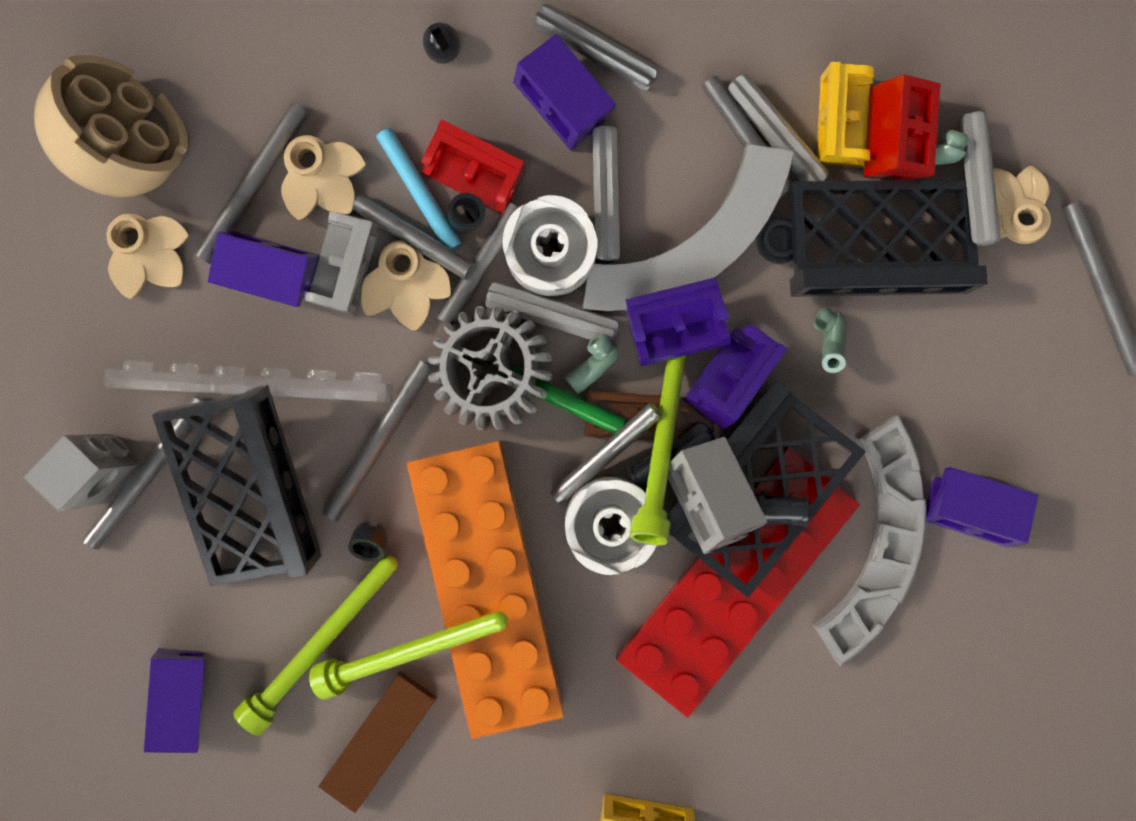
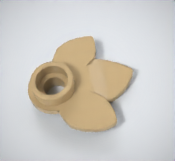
M303 135L293 139L286 147L284 153V163L288 174L281 186L282 198L291 215L297 220L303 221L317 205L329 212L333 211L345 215L351 214L356 195L349 177L356 175L366 166L361 155L354 147L344 142L324 144L317 137ZM306 153H314L316 156L315 163L310 167H303L301 163L302 157Z
M1033 166L1025 168L1019 173L1017 178L1008 171L993 168L1000 239L1008 237L1013 242L1019 244H1031L1039 241L1045 236L1051 224L1050 212L1045 206L1050 193L1046 177ZM1029 214L1034 218L1035 223L1030 226L1020 223L1018 216Z
M127 213L116 217L107 228V242L113 251L108 265V272L116 289L126 298L134 299L140 293L147 280L152 284L168 288L181 286L185 275L184 264L175 249L181 247L189 238V233L176 220L166 216H158L146 220L139 215ZM132 230H137L139 235L137 242L129 245L127 242L128 233Z
M402 240L394 241L382 250L379 257V267L364 278L361 288V304L365 315H376L391 308L392 313L399 322L412 331L419 330L428 318L431 307L430 299H445L451 296V284L446 271L439 264L425 260L420 251ZM401 256H406L410 259V267L405 272H398L395 269V262Z

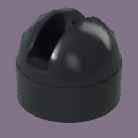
M438 22L426 29L423 36V47L427 56L432 61L444 64L451 62L457 57L460 51V40L452 26ZM440 32L449 45V48L444 51L441 50L434 36Z
M471 193L456 195L451 200L447 210V218L450 225L456 231L469 233L478 229L485 216L483 202ZM462 207L471 224L464 222L456 208Z
M364 522L353 531L348 549L352 555L361 560L378 561L385 554L388 544L387 533L380 524L374 527L369 522Z

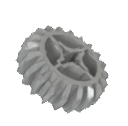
M478 306L474 312L475 321L465 312L459 313L458 320L461 325L459 329L450 323L444 325L445 332L450 335L448 341L446 342L439 338L433 340V344L443 351L441 357L433 355L428 358L430 364L440 367V372L430 374L428 379L431 383L443 384L441 388L436 390L434 397L439 401L450 398L444 411L448 415H454L461 410L459 415L460 424L468 426L475 418L476 429L485 431L491 419L496 430H504L506 414L513 424L518 425L523 421L518 408L522 407L525 411L532 414L537 411L536 405L529 400L532 394L543 399L546 398L547 391L536 387L538 379L544 381L552 380V373L539 370V365L548 364L552 361V355L544 352L536 353L537 350L544 347L547 340L542 335L530 338L536 329V325L529 320L519 327L522 316L519 312L513 310L505 319L504 309L501 306H494L489 318L486 309ZM499 332L496 340L491 339L488 345L481 351L474 352L466 349V346L478 336ZM513 338L517 341L523 352L525 362L523 376L515 373L510 367L509 358L513 349L509 346ZM477 359L484 363L487 361L498 365V370L506 373L508 378L506 379L497 374L495 376L487 374V372L482 371V366L474 363L473 360ZM459 361L465 364L470 371L471 378L467 388L471 391L468 397L463 392L459 383ZM506 384L517 389L511 397L499 404L480 406L484 397H490L493 390L499 385Z

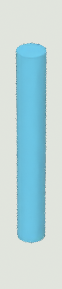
M386 128L377 134V140L441 244L455 251L463 243L450 225L447 217L393 129Z

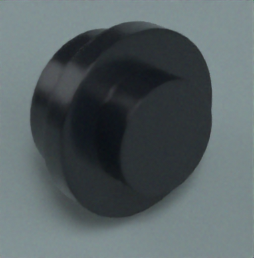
M786 218L772 219L766 222L757 235L756 244L758 251L768 262L785 264L793 260L791 220Z

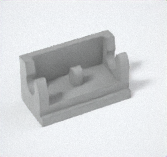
M330 211L328 217L329 225L310 292L307 291L305 302L356 316L361 299L362 284L364 278L368 275L380 229L371 221Z
M725 437L681 450L670 462L668 479L704 554L748 536L747 532L758 529L767 523Z

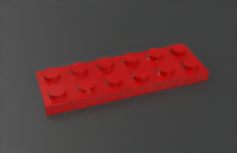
M790 447L783 449L786 474L814 471L813 466ZM779 457L775 459L762 477L781 475ZM821 476L822 490L830 481L826 476ZM815 477L787 480L789 497H809L808 505H811L816 499ZM782 481L762 482L754 485L755 495H760V490H765V495L783 496ZM837 487L810 520L807 527L802 530L748 598L701 559L696 557L618 653L616 660L685 717L689 718L858 509L860 504ZM765 524L763 528H759L761 543L781 542L788 533L787 525ZM754 530L747 532V537L728 544V547L756 544ZM776 547L762 549L763 563ZM757 550L728 552L731 572L747 584L759 569ZM723 552L710 554L725 567Z

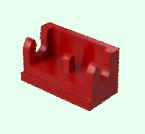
M903 74L870 87L865 148L870 150V160L864 162V178L879 179L893 176V180H913L934 176L941 83Z
M443 119L440 120L421 163L425 164L422 170L423 175L460 194L471 193L476 195L485 207L499 214H502L508 203L511 202L526 173L524 161Z

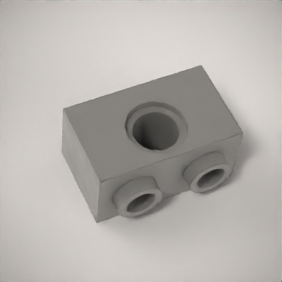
M64 435L23 478L59 512L100 504L137 464L128 456L129 448L114 435Z

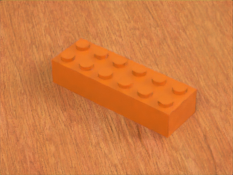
M502 440L406 462L445 629L496 611H501L508 617V625L504 630L450 648L471 739L564 718L562 693Z

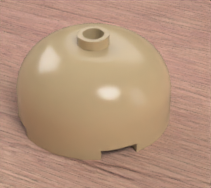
M78 55L67 58L63 65L57 67L51 73L37 96L34 107V125L42 149L50 161L65 176L78 185L98 194L112 197H134L156 189L178 167L183 155L188 150V135L184 122L162 92L155 100L145 86L131 78L135 72L134 70L107 58ZM153 106L163 114L167 121L169 139L158 125L144 120ZM167 149L166 155L163 158V160L160 163H156V161Z

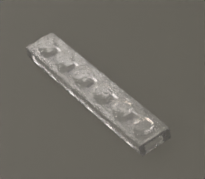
M123 361V370L105 369L104 388L237 395L245 393L251 388L269 385L271 395L276 397L392 402L394 384L381 383V374L354 372L353 381L335 380L336 372L307 370V379L290 378V369L261 368V377L244 376V367L215 366V374H198V365L169 363V372L152 371V362Z

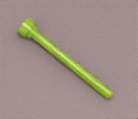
M686 355L669 359L666 362L659 406L662 417L657 421L644 507H640L638 514L632 516L629 537L638 543L659 546L668 543L671 523L666 519L667 512L663 510Z
M384 556L262 694L256 693L253 697H246L233 711L234 718L246 731L255 736H261L274 722L273 715L277 711L276 704L396 571L398 561L394 556Z
M496 611L348 663L334 658L313 665L310 670L309 681L311 689L322 700L341 695L353 680L502 631L508 625V617L505 613Z

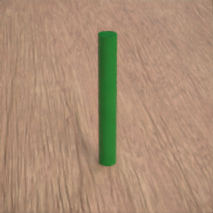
M510 365L515 373L521 376L524 375L523 370ZM498 370L497 375L508 378L506 373ZM538 379L536 387H540L548 393L544 399L537 398L615 434L627 421L544 380Z

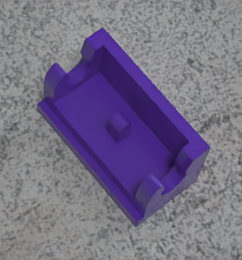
M557 34L517 64L513 80L514 85L570 151L591 135L595 127L602 126L606 122L604 117L613 111L616 106L612 98Z
M236 231L218 232L207 282L299 307L301 306L302 299H305L307 291L310 292L320 255Z
M716 277L625 299L629 328L641 366L731 344L729 330L725 321L729 320L728 313L718 288Z
M746 324L743 330L736 327L731 332V344L720 347L683 398L684 401L723 430L738 420L788 349L782 343L778 344L751 324Z
M947 467L942 478L935 476L932 481L926 503V522L1004 547L1028 544L1038 494L953 467Z
M158 648L151 657L143 752L198 753L206 657H203L204 652Z

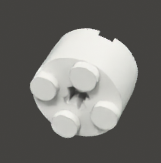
M555 195L539 197L519 207L507 221L503 233V250L506 262L516 281L534 294L547 297L570 294L586 281L595 264L598 239L594 225L584 209L570 199ZM551 238L557 239L558 248L562 250L561 253L553 252L551 257L544 256L540 243L548 244Z
M619 477L596 478L580 488L568 504L565 515V535L568 545L576 559L594 572L605 575L627 572L644 564L656 548L654 545L638 543L629 537L632 516L638 514L640 507H644L646 495L641 488L631 481ZM613 513L619 514L618 521L623 526L621 531L612 530L609 535L603 534L604 527L599 522L602 517L610 518Z

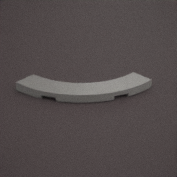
M752 144L745 145L736 179L723 204L714 216L691 237L660 255L625 264H594L586 279L582 309L601 311L627 310L625 299L714 278L746 250L768 221L787 180L794 151Z
M899 415L890 417L856 438L860 447L866 451L864 454L871 470L875 487L876 525L873 542L861 574L850 591L827 615L813 624L839 666H842L859 654L884 629L883 625L890 618L899 602H903L915 577L922 554L926 531V499L923 497L922 479L919 471L921 466L911 436Z

